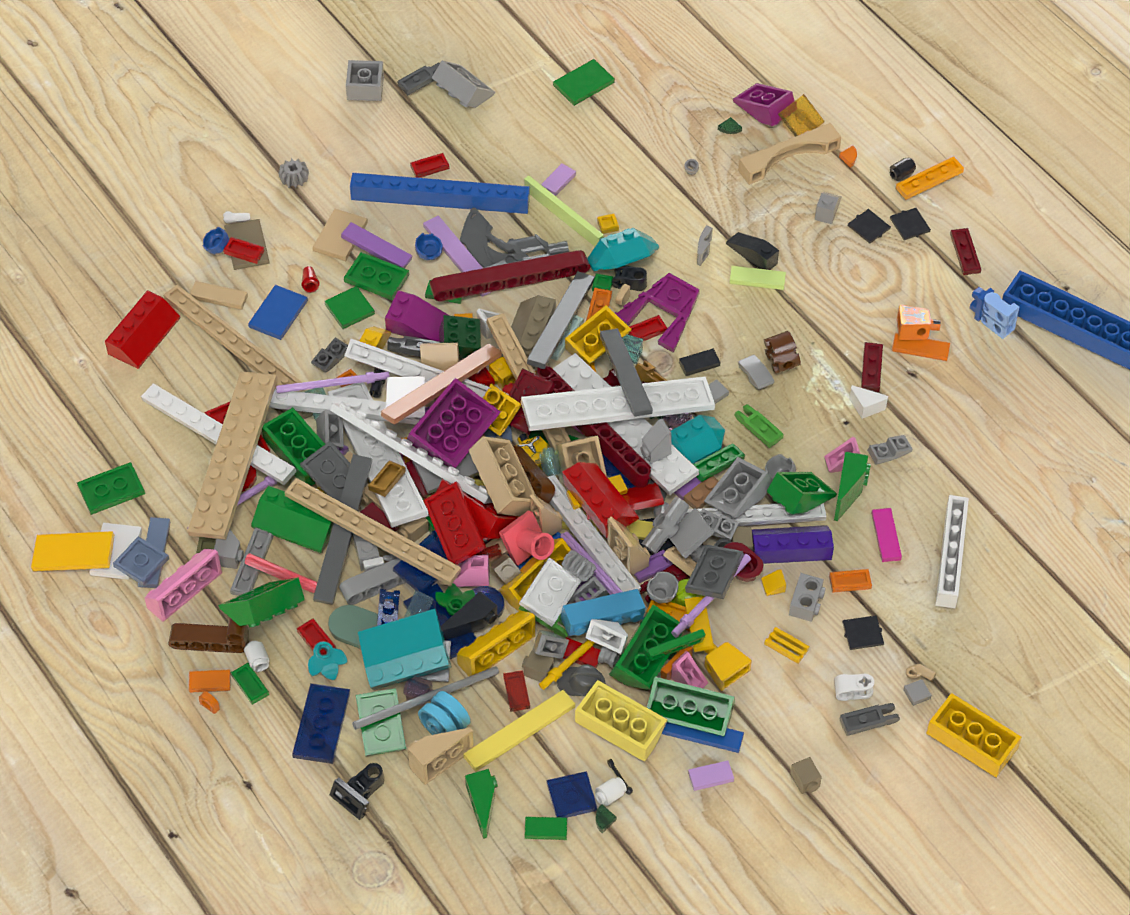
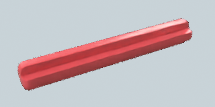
M248 553L246 556V565L281 580L299 577L301 588L315 593L318 582L251 553Z

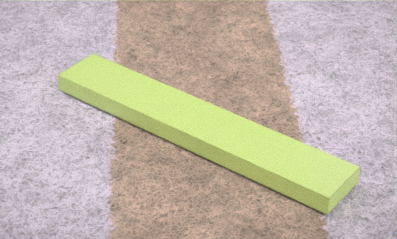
M531 176L524 178V186H530V195L593 246H596L599 240L604 237L600 231Z

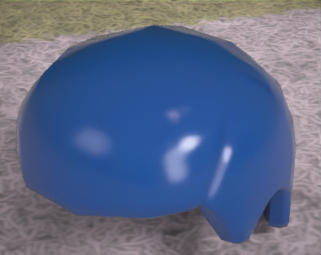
M220 227L210 230L203 238L204 249L212 254L222 253L229 242L227 232Z
M421 233L416 238L415 250L421 259L435 260L441 255L443 244L433 233Z

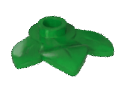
M454 583L448 586L445 593L436 592L435 594L437 603L445 607L446 611L452 616L475 596L474 590L462 593Z

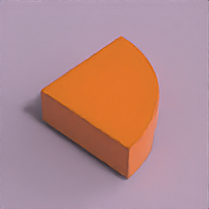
M854 146L839 153V158L850 168L855 164L857 158V150Z

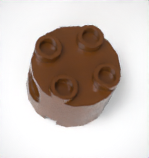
M785 331L764 339L765 354L768 360L772 359L773 363L771 365L775 374L801 365L799 353H796L797 346L790 332Z

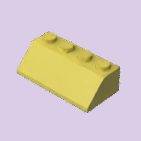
M598 680L575 710V722L644 762L656 747L667 723L666 718Z

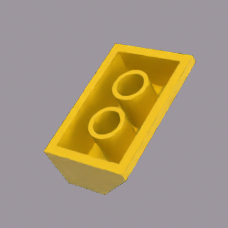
M606 305L565 338V349L571 355L576 353L585 363L590 365L606 352L600 338V331L618 329L623 338L631 332V328Z

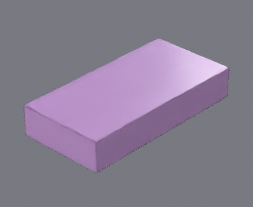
M561 163L541 185L556 196L576 176V171Z
M729 761L688 770L694 791L734 782Z

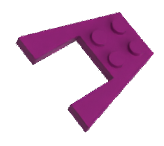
M668 273L654 283L648 291H643L638 295L637 299L633 302H628L623 306L622 310L614 313L629 326L646 304L650 302L677 317L658 339V345L674 353L700 294V289Z

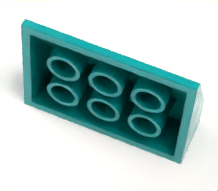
M436 609L358 632L370 688L373 690L452 667Z

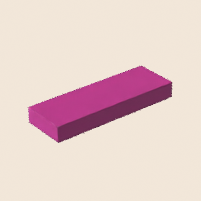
M873 509L871 514L882 562L900 561L902 555L892 509Z

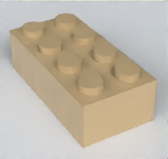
M483 436L469 449V453L494 504V509L498 514L521 516L528 510L531 511L530 495H535L510 440Z

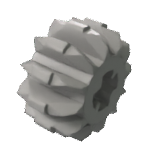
M291 158V161L285 160L284 164L280 165L279 178L283 185L287 184L288 188L291 186L296 188L297 185L303 186V183L307 182L309 169L306 167L305 162H301L299 159L294 161Z
M570 550L563 558L562 566L582 581H588L593 576L596 566L576 551Z

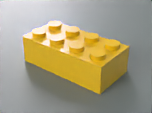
M953 693L948 696L931 718L926 732L929 736L996 778L1018 750L1022 738Z

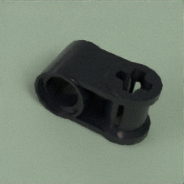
M626 265L615 268V277L612 278L611 282L615 288L621 289L624 284L630 286V290L643 291L646 289L647 271L644 268Z
M370 763L356 776H353L347 784L367 800L371 794L384 784L383 769L378 763ZM373 774H378L375 778L370 777Z

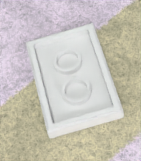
M425 376L387 377L386 407L425 384ZM425 406L406 418L423 417Z
M103 523L101 532L113 531L115 535L110 568L90 569V575L129 580V576L113 567V562L138 536L141 537L142 527Z
M548 558L519 604L552 627L561 614L563 606L568 603L582 580L551 558Z

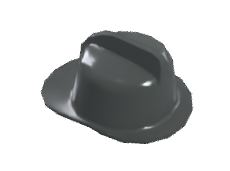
M582 665L566 669L562 673V677L557 680V687L560 691L564 690L570 696H586L597 680L604 684L606 683L602 673L594 666Z

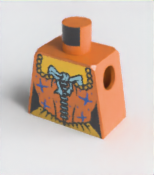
M899 305L897 315L899 340H926L929 338L930 330L940 331L941 321L930 319L928 309Z

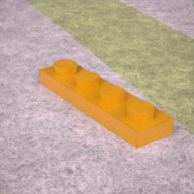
M953 156L897 183L895 189L907 200L963 173L964 167Z

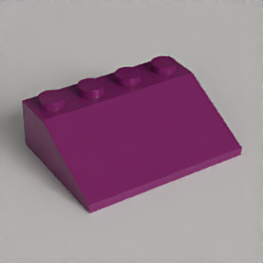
M454 378L410 431L407 440L413 443L412 446L415 448L426 450L430 457L439 458L444 462L443 464L456 468L469 453V449L477 443L501 412L458 379Z

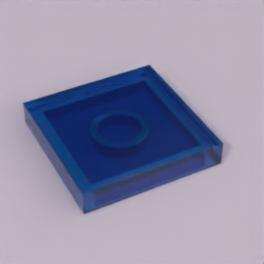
M587 771L546 780L556 817L568 818L597 811Z

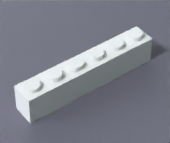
M949 495L935 606L954 609L956 607L959 595L969 501L967 497Z

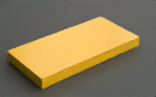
M113 531L37 535L31 569L32 571L110 568L115 535Z

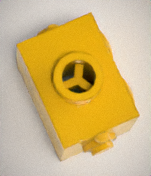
M504 356L489 364V373L501 390L506 384L508 385L510 382L515 383L516 379Z

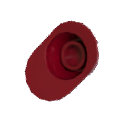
M731 542L723 547L743 551L744 555L747 554L751 557V560L735 576L738 580L754 581L756 576L760 575L763 571L764 564L762 559L743 543Z

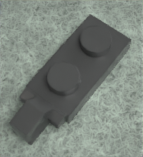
M438 62L431 67L425 65L398 80V86L407 96L435 81L432 79V76L440 63Z
M404 336V338L389 337L387 350L421 357L420 344L440 342Z

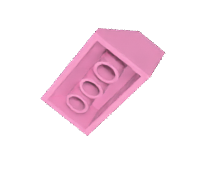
M203 549L200 553H196L189 562L180 566L172 576L164 579L161 585L146 595L147 609L162 622L169 618L222 574L218 552L213 549Z

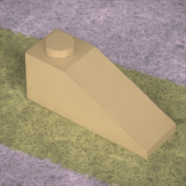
M534 494L530 495L531 512H533L542 533H548L552 536L562 530L563 518L561 514Z

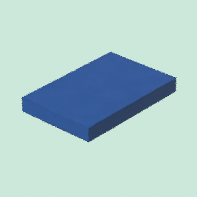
M275 285L249 321L248 326L251 329L281 340L307 303L308 298Z

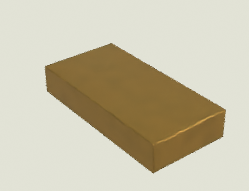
M389 460L368 485L369 491L386 497L404 475L406 467Z

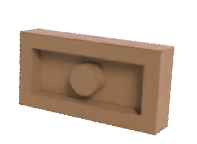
M712 476L699 483L684 495L683 500L693 509L703 508L706 505L704 500L719 481Z

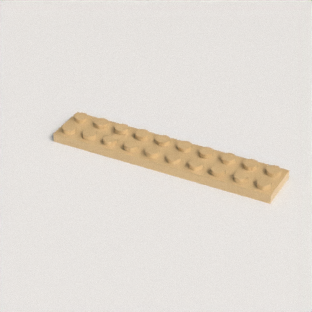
M240 372L187 530L189 536L226 540L278 381L277 375Z

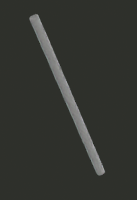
M496 666L392 706L352 723L355 730L428 702L439 691L451 693L497 675L499 670Z

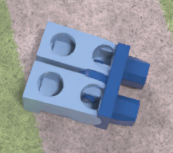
M978 287L972 292V297L975 300L970 304V309L975 312L974 319L978 322L981 320L986 327L1002 339L1015 330L1019 311L1018 305L1015 303L1009 305L997 293H994L992 288L985 291Z

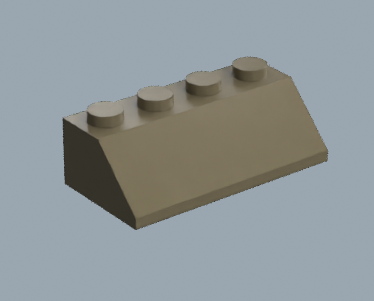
M537 295L520 302L511 328L527 358L556 310V299Z

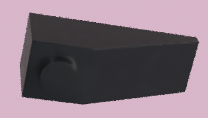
M737 232L726 241V245L758 269L771 270L778 264L779 250L764 239Z
M478 592L440 626L444 641L483 629L488 624H492L497 618V605L483 593Z

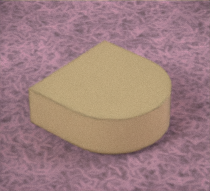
M627 284L621 287L616 296L615 302L620 306H624L630 298V286Z

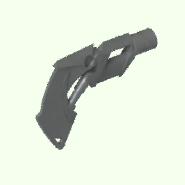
M476 208L470 210L460 237V242L465 244L467 250L483 268L569 252L567 241L548 244L537 234L515 240L512 238L506 243L491 234L493 227ZM488 241H491L494 244H496V246L505 251V253H500L491 249L488 246ZM543 250L547 253L529 257L526 254L529 252Z

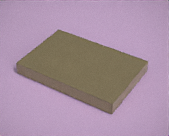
M260 219L224 225L229 240L231 237L263 246L265 250L257 264L231 256L234 270L270 263Z

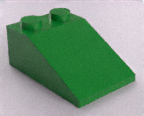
M845 452L834 521H838L861 495L863 485L867 486L871 464L867 463L868 455Z
M777 472L767 489L772 499L782 504L785 510L793 515L806 513L837 495L833 489L812 472Z

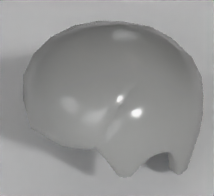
M778 454L767 461L765 471L769 473L771 480H773L777 472H796V466L790 457L785 458L782 454Z
M657 572L648 582L647 594L659 604L668 603L677 594L678 580L669 572Z

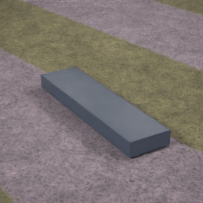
M150 517L146 541L163 552L166 550L171 523L170 519ZM162 567L145 586L138 583V587L157 588Z

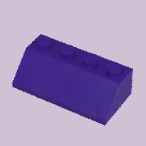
M827 525L752 529L753 552L762 559L763 564L832 560L834 544L832 531Z

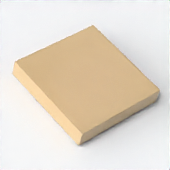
M458 343L420 344L422 364L445 371L459 362Z

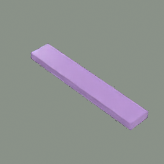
M439 215L423 223V227L429 234L433 233L441 240L443 244L442 250L461 272L482 269V266ZM491 292L482 293L480 295L483 297Z

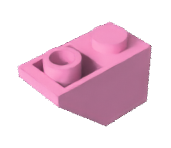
M473 555L457 564V566L461 567L460 574L453 582L457 587L489 586L490 567L488 555Z

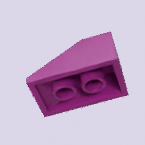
M759 83L754 84L733 98L735 104L760 123L769 126L777 125L781 120L789 117L791 113L797 110L792 91Z
M398 290L385 316L386 330L391 331L393 334L440 342L439 328L443 315L448 314L414 294Z

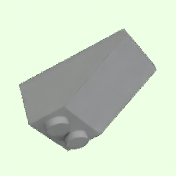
M737 457L704 502L736 519L764 498L772 480L768 472Z

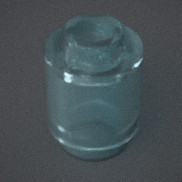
M553 447L543 448L542 452L539 453L542 471L545 472L546 476L560 474L561 464L558 450H554Z

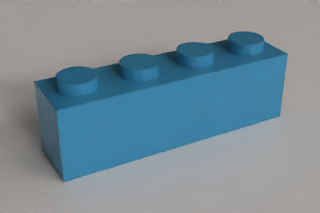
M638 589L564 605L561 612V620L568 636L582 635L588 631L592 619L618 622L620 625L628 622H638L643 619L646 607Z

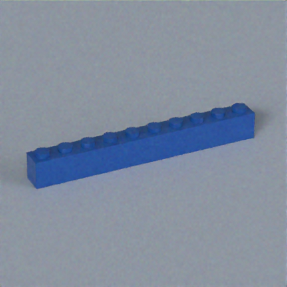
M352 173L350 182L351 200L470 210L476 208L483 211L528 214L530 202V186Z

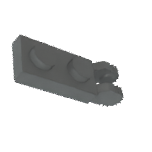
M893 703L841 714L840 721L846 736L894 724L900 720L898 714L883 716V714L890 713L896 709Z

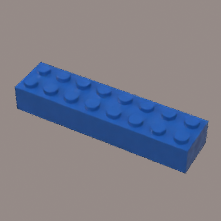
M1019 270L1002 297V300L1009 305L1015 303L1019 306L1018 317L1130 369V321Z

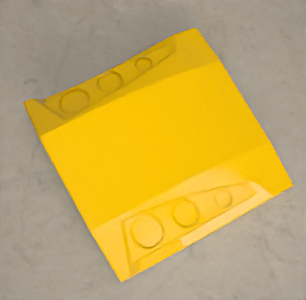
M490 384V389L488 388L483 399L501 413L490 425L489 429L501 436L518 412L521 403L493 384Z

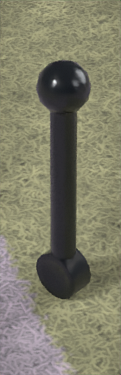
M607 760L608 766L612 768L616 776L621 778L625 783L627 788V791L625 793L628 795L632 794V787H629L627 785V783L615 767L613 760Z

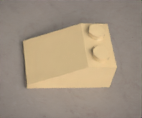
M598 436L585 437L555 445L562 471L578 462L596 463L606 475Z
M608 518V545L629 573L633 576L636 572L649 567L650 554L645 547L642 548L639 544L636 534L631 533L627 527L614 518Z
M465 728L425 736L420 740L414 741L408 748L409 768L426 785L464 758L463 754L473 748V730Z

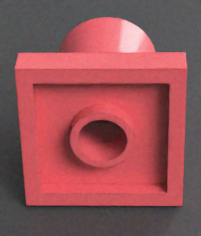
M529 510L499 532L510 558L517 566L531 555L538 560H544L553 552V537L548 533H542L533 512Z

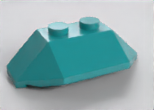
M628 228L622 232L610 234L600 239L587 259L593 271L613 269L651 256L659 249V245L651 236L635 228Z
M698 415L670 431L671 444L692 464L721 450L725 435V429L715 417Z

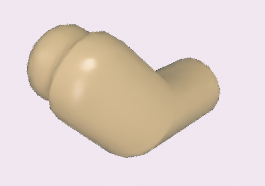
M916 664L906 669V676L910 679L924 677L932 682L936 672L922 664Z

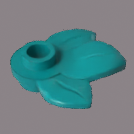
M319 642L313 649L314 655L308 660V671L311 676L321 672L327 679L335 680L338 675V665L347 663V657L342 650L333 648L328 642ZM320 650H326L327 654L321 655Z

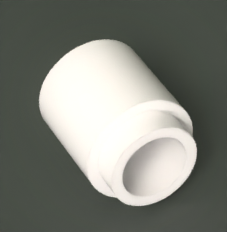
M258 641L249 642L244 648V652L250 667L255 672L266 670L269 667V657L263 643Z
M619 777L611 778L595 789V798L599 804L608 806L624 795V792L627 791L626 785Z

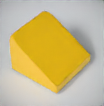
M781 569L761 578L766 596L786 591V582Z

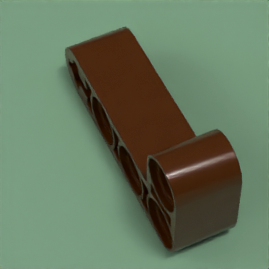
M512 445L535 495L549 504L555 495L554 484L522 447Z
M231 618L229 619L228 626L174 623L171 625L168 645L178 650L244 653L249 635L248 625L239 626Z

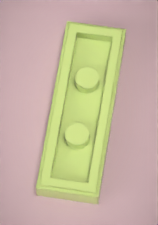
M732 266L729 284L784 290L786 272Z

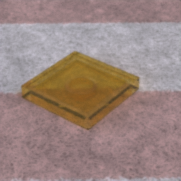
M804 94L778 113L795 137L816 129L825 122Z

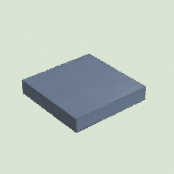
M138 536L113 562V567L145 586L169 560V555Z

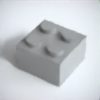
M348 60L346 78L347 100L382 101L383 61Z

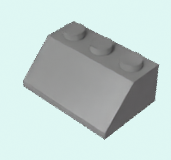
M442 60L432 76V79L437 82L436 85L438 87L448 90V94L451 97L458 98L460 100L459 103L467 108L469 106L476 108L495 94V91L459 64Z

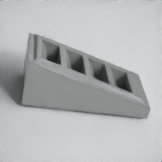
M593 576L573 593L566 605L572 604L575 600L576 602H581L579 599L581 596L585 600L607 596L609 593L597 578ZM589 592L592 596L589 598L586 593Z

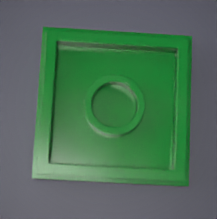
M357 286L325 300V306L342 329L375 314V310Z

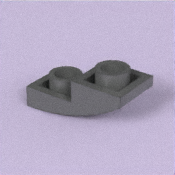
M335 337L326 349L322 348L311 361V364L325 373L328 372L345 357L348 345Z

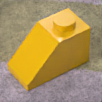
M375 326L366 328L359 341L383 350L391 335V331Z

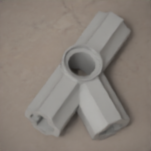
M675 496L670 505L664 502L663 505L654 506L655 519L653 521V528L642 542V546L656 554L666 539L676 534L679 528L678 523L689 509V505Z

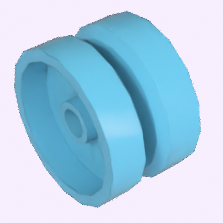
M439 691L431 699V703L425 704L418 711L421 723L431 735L465 729L471 723L465 708L457 699L445 691Z

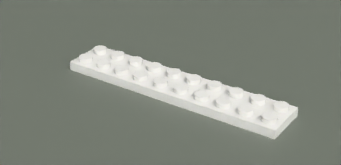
M576 353L553 368L575 391L611 387ZM644 418L607 422L650 465V477L669 496L699 475V470L672 444V454L650 463L647 457H643L640 450L642 438L653 427Z
M706 377L643 383L642 385L653 408V413L637 417L633 416L621 386L521 397V405L529 431L715 409V402Z
M364 382L328 391V395L373 400ZM343 419V428L356 455L372 458L368 475L370 483L389 460L406 467L398 451ZM375 420V421H377V422H379V423L382 424V426H381L382 428H384L385 430H387V427H386L384 421ZM407 468L404 475L386 497L375 493L391 528L428 516V510Z

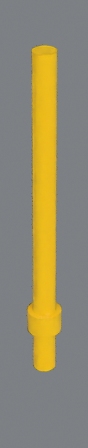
M589 639L585 641L558 667L552 668L548 672V676L539 683V687L544 690L553 681L556 682L560 679L562 673L589 650L595 642Z

